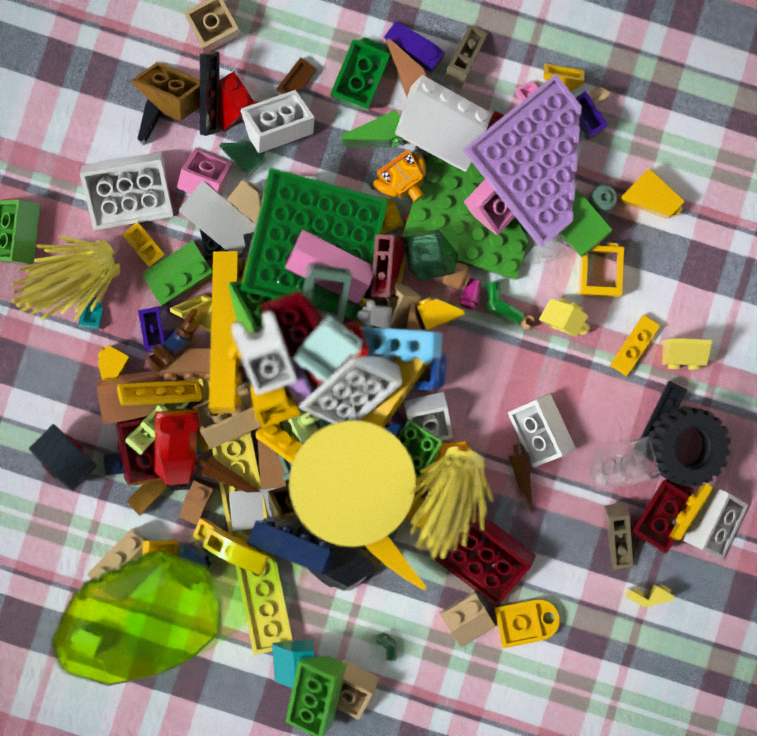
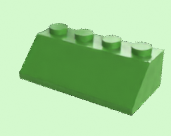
M330 656L300 658L296 669L286 723L312 736H325L333 726L347 665Z

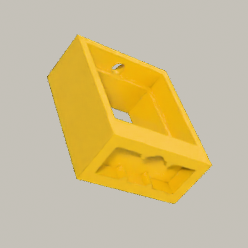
M607 243L606 246H598L597 244L589 252L617 253L615 287L587 286V253L582 258L580 257L579 296L619 298L622 296L624 247H619L618 243Z

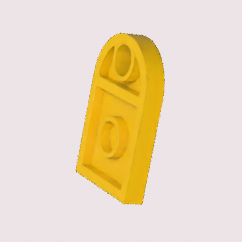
M532 599L494 607L502 648L546 640L552 637L559 627L558 611L550 602L543 599ZM547 612L554 614V620L551 623L543 621V615Z

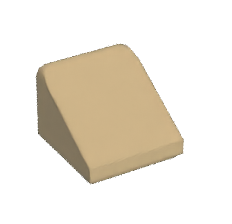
M597 87L588 95L595 104L594 106L597 107L609 98L610 93L602 87Z

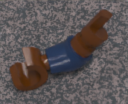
M191 309L183 321V325L176 328L163 343L164 347L158 344L152 348L154 353L148 356L146 362L155 371L160 372L171 363L172 356L184 350L193 339L192 335L199 326V322L195 319L198 314L197 309Z

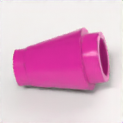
M472 278L469 280L459 298V305L461 307L475 310V307L478 306L481 287L479 280Z

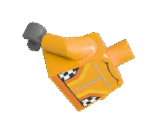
M415 146L416 150L414 152H410L409 149L378 170V177L373 174L374 180L372 182L367 180L366 183L372 190H378L388 196H398L400 199H403L409 194L414 202L419 201L424 196L419 187L423 185V177L426 175V162L421 155L419 147Z

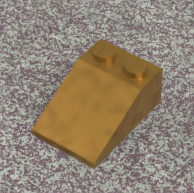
M156 62L131 80L132 84L165 115L182 121L200 108V80L162 63Z

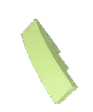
M191 402L158 404L156 409L142 421L141 425L127 437L125 442L141 455L155 441V411L185 409Z

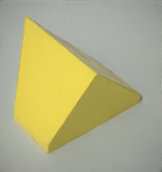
M200 294L170 308V312L183 319L187 317L191 309H197L198 314L195 319L199 322L198 327L211 333V297Z

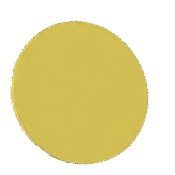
M340 421L318 430L301 446L295 456L290 472V496L299 518L315 535L325 541L341 546H362L386 537L405 519L415 492L408 494L415 488V472L406 449L390 432L378 425L365 421Z

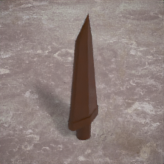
M521 443L514 444L515 455H510L509 460L512 464L523 503L533 513L529 452H522Z
M200 456L196 460V464L204 468L201 472L204 476H208L246 493L261 492L213 456L208 461Z

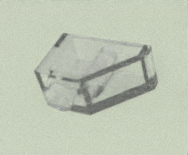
M557 235L542 247H539L536 243L522 261V264L531 265L553 262L556 258L560 260L567 251L564 248L567 243Z

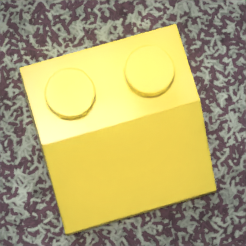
M676 338L664 340L662 365H668V369H680V366H688V370H701V366H707L712 340Z

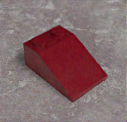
M300 290L262 304L265 313L273 312L290 358L296 356L298 348L324 321L323 316Z

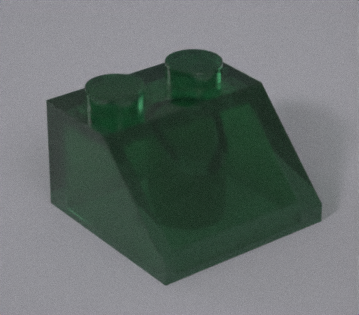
M440 229L404 237L403 242L409 269L419 281L455 274L459 255Z

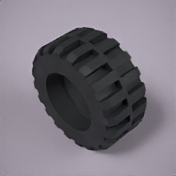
M681 406V408L670 409V413H663L660 416L661 421H655L653 424L655 429L650 431L648 437H651V443H647V449L651 450L648 457L650 461L654 462L653 468L660 472L663 478L683 486L691 487L693 485L698 487L702 486L703 482H712L713 476L718 477L722 473L720 469L721 467H726L728 461H725L726 457L730 456L731 450L728 449L731 440L729 437H726L728 430L726 426H721L722 421L719 417H714L713 413L703 409ZM694 427L702 437V451L693 463L682 465L675 454L676 440L685 429Z

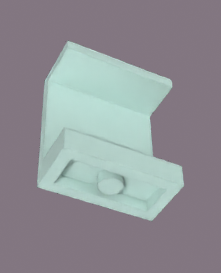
M328 316L298 348L295 360H297L301 367L307 368L314 373L317 379L326 382L351 354L353 356L357 355L361 349L362 340Z

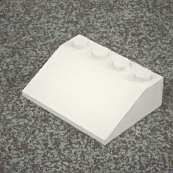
M421 75L410 88L395 134L466 172L471 160L463 149L487 130L492 113Z
M162 152L81 166L80 177L94 230L134 224L137 221L145 222L174 217Z
M353 357L299 407L301 410L333 424L347 420L359 421L402 384L399 365L384 357Z

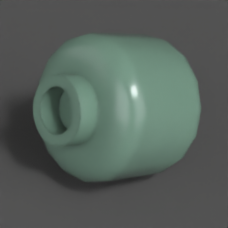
M606 185L596 187L589 197V203L598 213L610 211L617 201L614 189Z

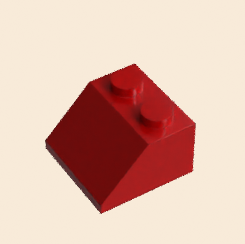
M235 71L219 80V124L226 131L243 120L241 108L256 104Z

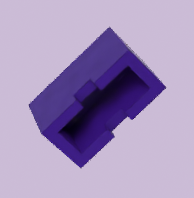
M585 91L575 99L581 105V115H579L580 129L587 140H590L605 130L608 124Z

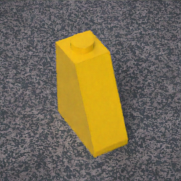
M650 168L618 200L622 204L666 219L671 215L675 218L682 211L681 205L685 202Z

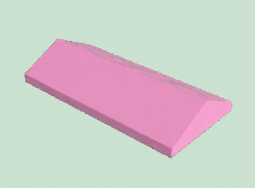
M302 230L285 268L304 278L306 277L308 263L348 268L352 274L347 299L358 304L370 286L373 265ZM317 278L314 280V283L340 295L343 282Z

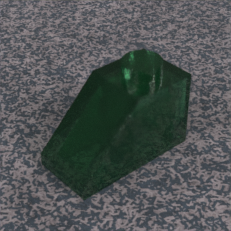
M221 143L219 145L220 149L248 177L266 161L265 151L258 153L251 143Z

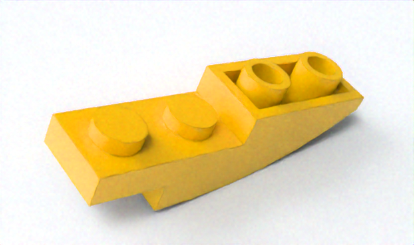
M206 518L199 519L193 537L203 543L202 547L234 565L262 575L269 559L267 554L247 544L248 542L241 537H233Z

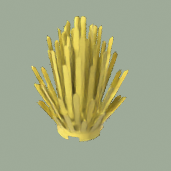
M59 236L66 243L78 245H36L38 248H53L44 249L45 252H50L51 254H70L36 258L34 262L40 263L18 268L20 271L26 270L29 277L13 282L10 285L15 286L25 282L28 284L12 291L14 294L24 291L21 295L13 298L12 303H17V307L27 305L21 309L20 313L34 307L33 312L29 315L31 317L42 309L47 310L77 291L44 314L40 319L42 321L61 310V314H64L85 294L77 303L75 313H78L74 317V321H76L100 290L90 308L92 312L97 303L102 300L112 279L120 275L119 263L115 264L112 257L115 253L105 240L100 241L99 239L91 242Z
M459 447L448 448L444 457L420 471L424 474L415 480V483L419 484L408 493L413 494L425 485L414 497L413 505L433 484L430 488V493L411 523L415 524L411 530V534H413L424 515L427 514L419 531L422 534L416 547H420V550L424 549L426 541L428 548L435 545L431 554L432 558L436 557L441 542H443L440 550L441 558L445 557L446 551L450 550L451 544L453 546L452 551L454 552L460 532H462V544L465 546L471 506L472 522L475 523L476 502H478L480 529L484 530L483 518L485 519V512H487L484 490L486 497L492 502L493 499L484 474L486 464H483L485 459L472 450L468 449L466 453L458 451Z

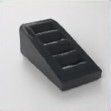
M148 99L145 104L137 139L143 145L148 141L163 113Z

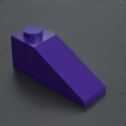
M396 21L383 37L385 40L391 39L414 61L431 73L434 72L444 58L445 51L430 40Z

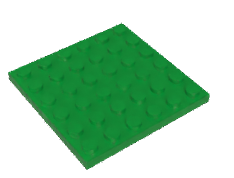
M269 168L240 290L273 299L299 290L303 292L305 278L285 268L302 230L373 265L375 234L380 235L388 200ZM314 283L310 302L316 309L336 312L340 295ZM347 299L344 317L359 320L358 312L362 311L363 306H360L362 301L356 304Z

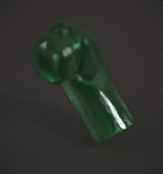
M387 633L377 634L375 641L386 649V660L395 661L396 641Z

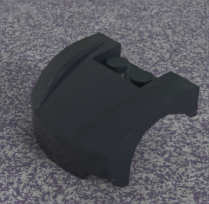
M304 523L295 531V534L298 535L304 533L312 536V541L319 543V540L331 544L330 548L336 550L327 574H319L309 569L315 577L329 587L350 591L382 563L364 545L341 546L330 543L311 532Z

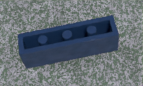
M267 518L255 521L247 544L319 574L328 573L336 551L330 548L331 544L319 540V543L312 541V536L304 533L300 535L293 533L294 529L284 525L278 527L275 525V521Z

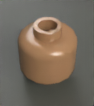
M455 260L449 261L448 265L443 264L440 276L443 277V284L458 290L463 286L466 287L471 271H468V265Z

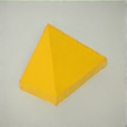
M545 63L543 78L547 81L557 74L571 92L583 85L585 70Z

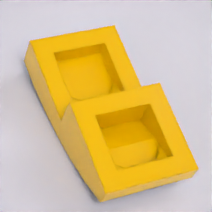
M138 221L122 233L123 237L149 267L165 255Z

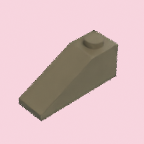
M469 25L448 66L443 79L444 82L462 89L487 37V32Z
M625 503L604 505L612 568L616 570L633 567L630 515Z

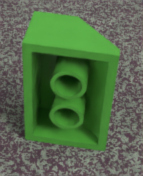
M0 200V262L33 265L35 242L38 236L37 226L40 217V204L23 200Z
M192 240L142 274L160 305L167 306L211 278L213 270Z

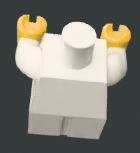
M362 298L360 306H363V310L358 312V319L361 322L357 324L360 327L376 326L390 328L393 308L375 305L373 300Z

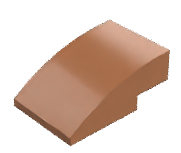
M159 372L119 375V378L98 380L96 387L102 423H116L150 415L158 404L121 406L117 387L118 384L162 382Z

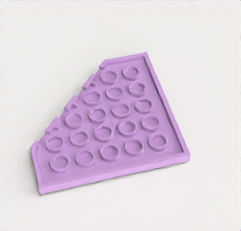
M557 74L552 76L463 149L468 158L539 247L544 246L573 221L572 206L575 198L574 180L575 172L577 171L578 155L576 154L577 144L579 143L581 105Z

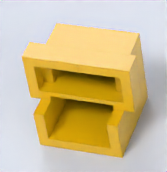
M253 385L250 386L255 417L262 428L301 415L300 408L292 398L287 385L256 395Z

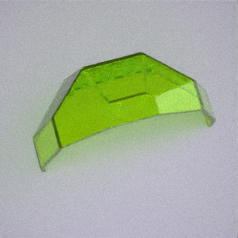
M149 551L139 556L137 561L132 559L120 565L118 570L113 568L100 574L99 579L94 577L83 582L80 590L72 594L51 638V644L58 667L68 675L106 686L153 678L192 660L221 633L222 599L214 577L207 567L165 551H156L154 553Z

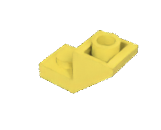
M662 584L659 587L653 585L646 598H644L646 594L637 588L633 591L627 589L624 596L645 608L672 601L675 596L670 594L671 589Z

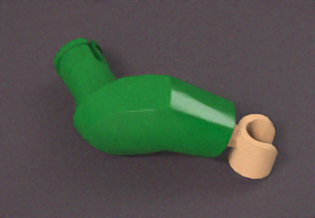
M496 282L487 283L488 301L485 304L487 310L507 321L516 324L521 322V326L524 329H530L531 326L526 324V320L533 322L534 317L530 315L524 317V312L503 302L500 296L499 282L497 284Z

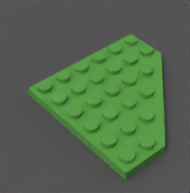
M428 153L426 175L423 177L424 183L419 187L424 196L419 201H413L402 235V237H405L404 244L512 280H517L528 240L516 217L499 235H495L472 215L464 203L485 180L472 161L467 171L464 172Z

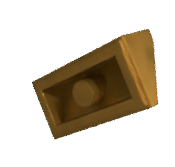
M163 480L142 484L127 500V503L141 516L169 485H166Z

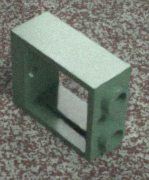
M308 263L302 293L310 301L315 278L343 282L337 311L317 309L324 320L330 316L337 322H343L352 279L350 270L348 268Z

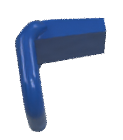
M441 351V358H433L430 382L417 381L412 387L413 389L437 391L445 384L446 354L444 351Z

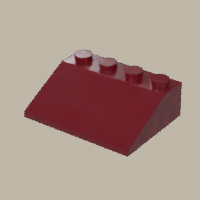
M471 506L465 546L462 544V532H460L456 550L452 551L453 546L451 544L450 550H447L445 557L441 558V544L436 557L433 559L497 607L532 567L537 555L486 516L485 519L483 518L484 530L482 531L480 529L478 510H476L475 523L472 522Z

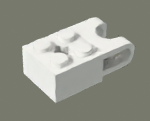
M272 311L263 314L264 327L258 333L247 331L242 322L232 324L234 338L256 395L296 382L293 364Z

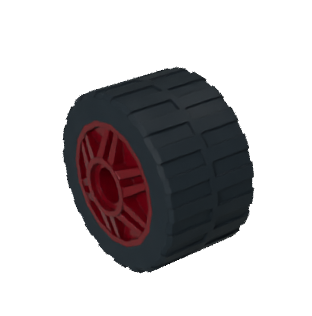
M52 424L29 447V451L42 464L41 466L54 479H58L72 491L97 468V464L87 455L85 449L71 435L64 433L55 424Z

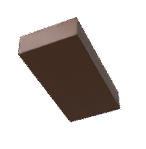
M300 57L276 90L280 94L293 90L300 94L317 72V69Z

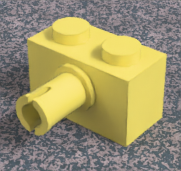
M550 298L539 318L540 321L549 327L577 337L578 334L585 335L590 328L589 324L585 323L588 315L582 312L583 308L573 302L570 305L569 302L561 298L559 301Z

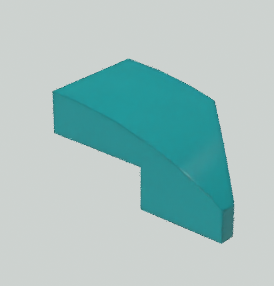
M96 297L91 300L81 313L78 322L79 327L99 330L103 308L100 302H98L92 312L90 309Z

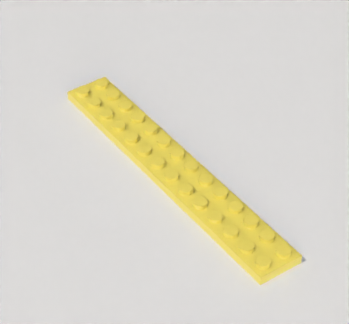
M198 379L202 401L205 402L210 399V381ZM251 431L212 448L213 456L216 460L255 488L261 489V479ZM219 481L229 534L233 537H241L248 542L252 529L232 530L229 492L241 490ZM263 497V516L268 519ZM264 550L261 551L267 554L269 559L262 575L235 565L253 655L273 651L272 643L293 641L276 555Z

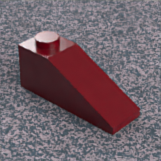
M375 234L371 296L391 298L403 259L405 237Z

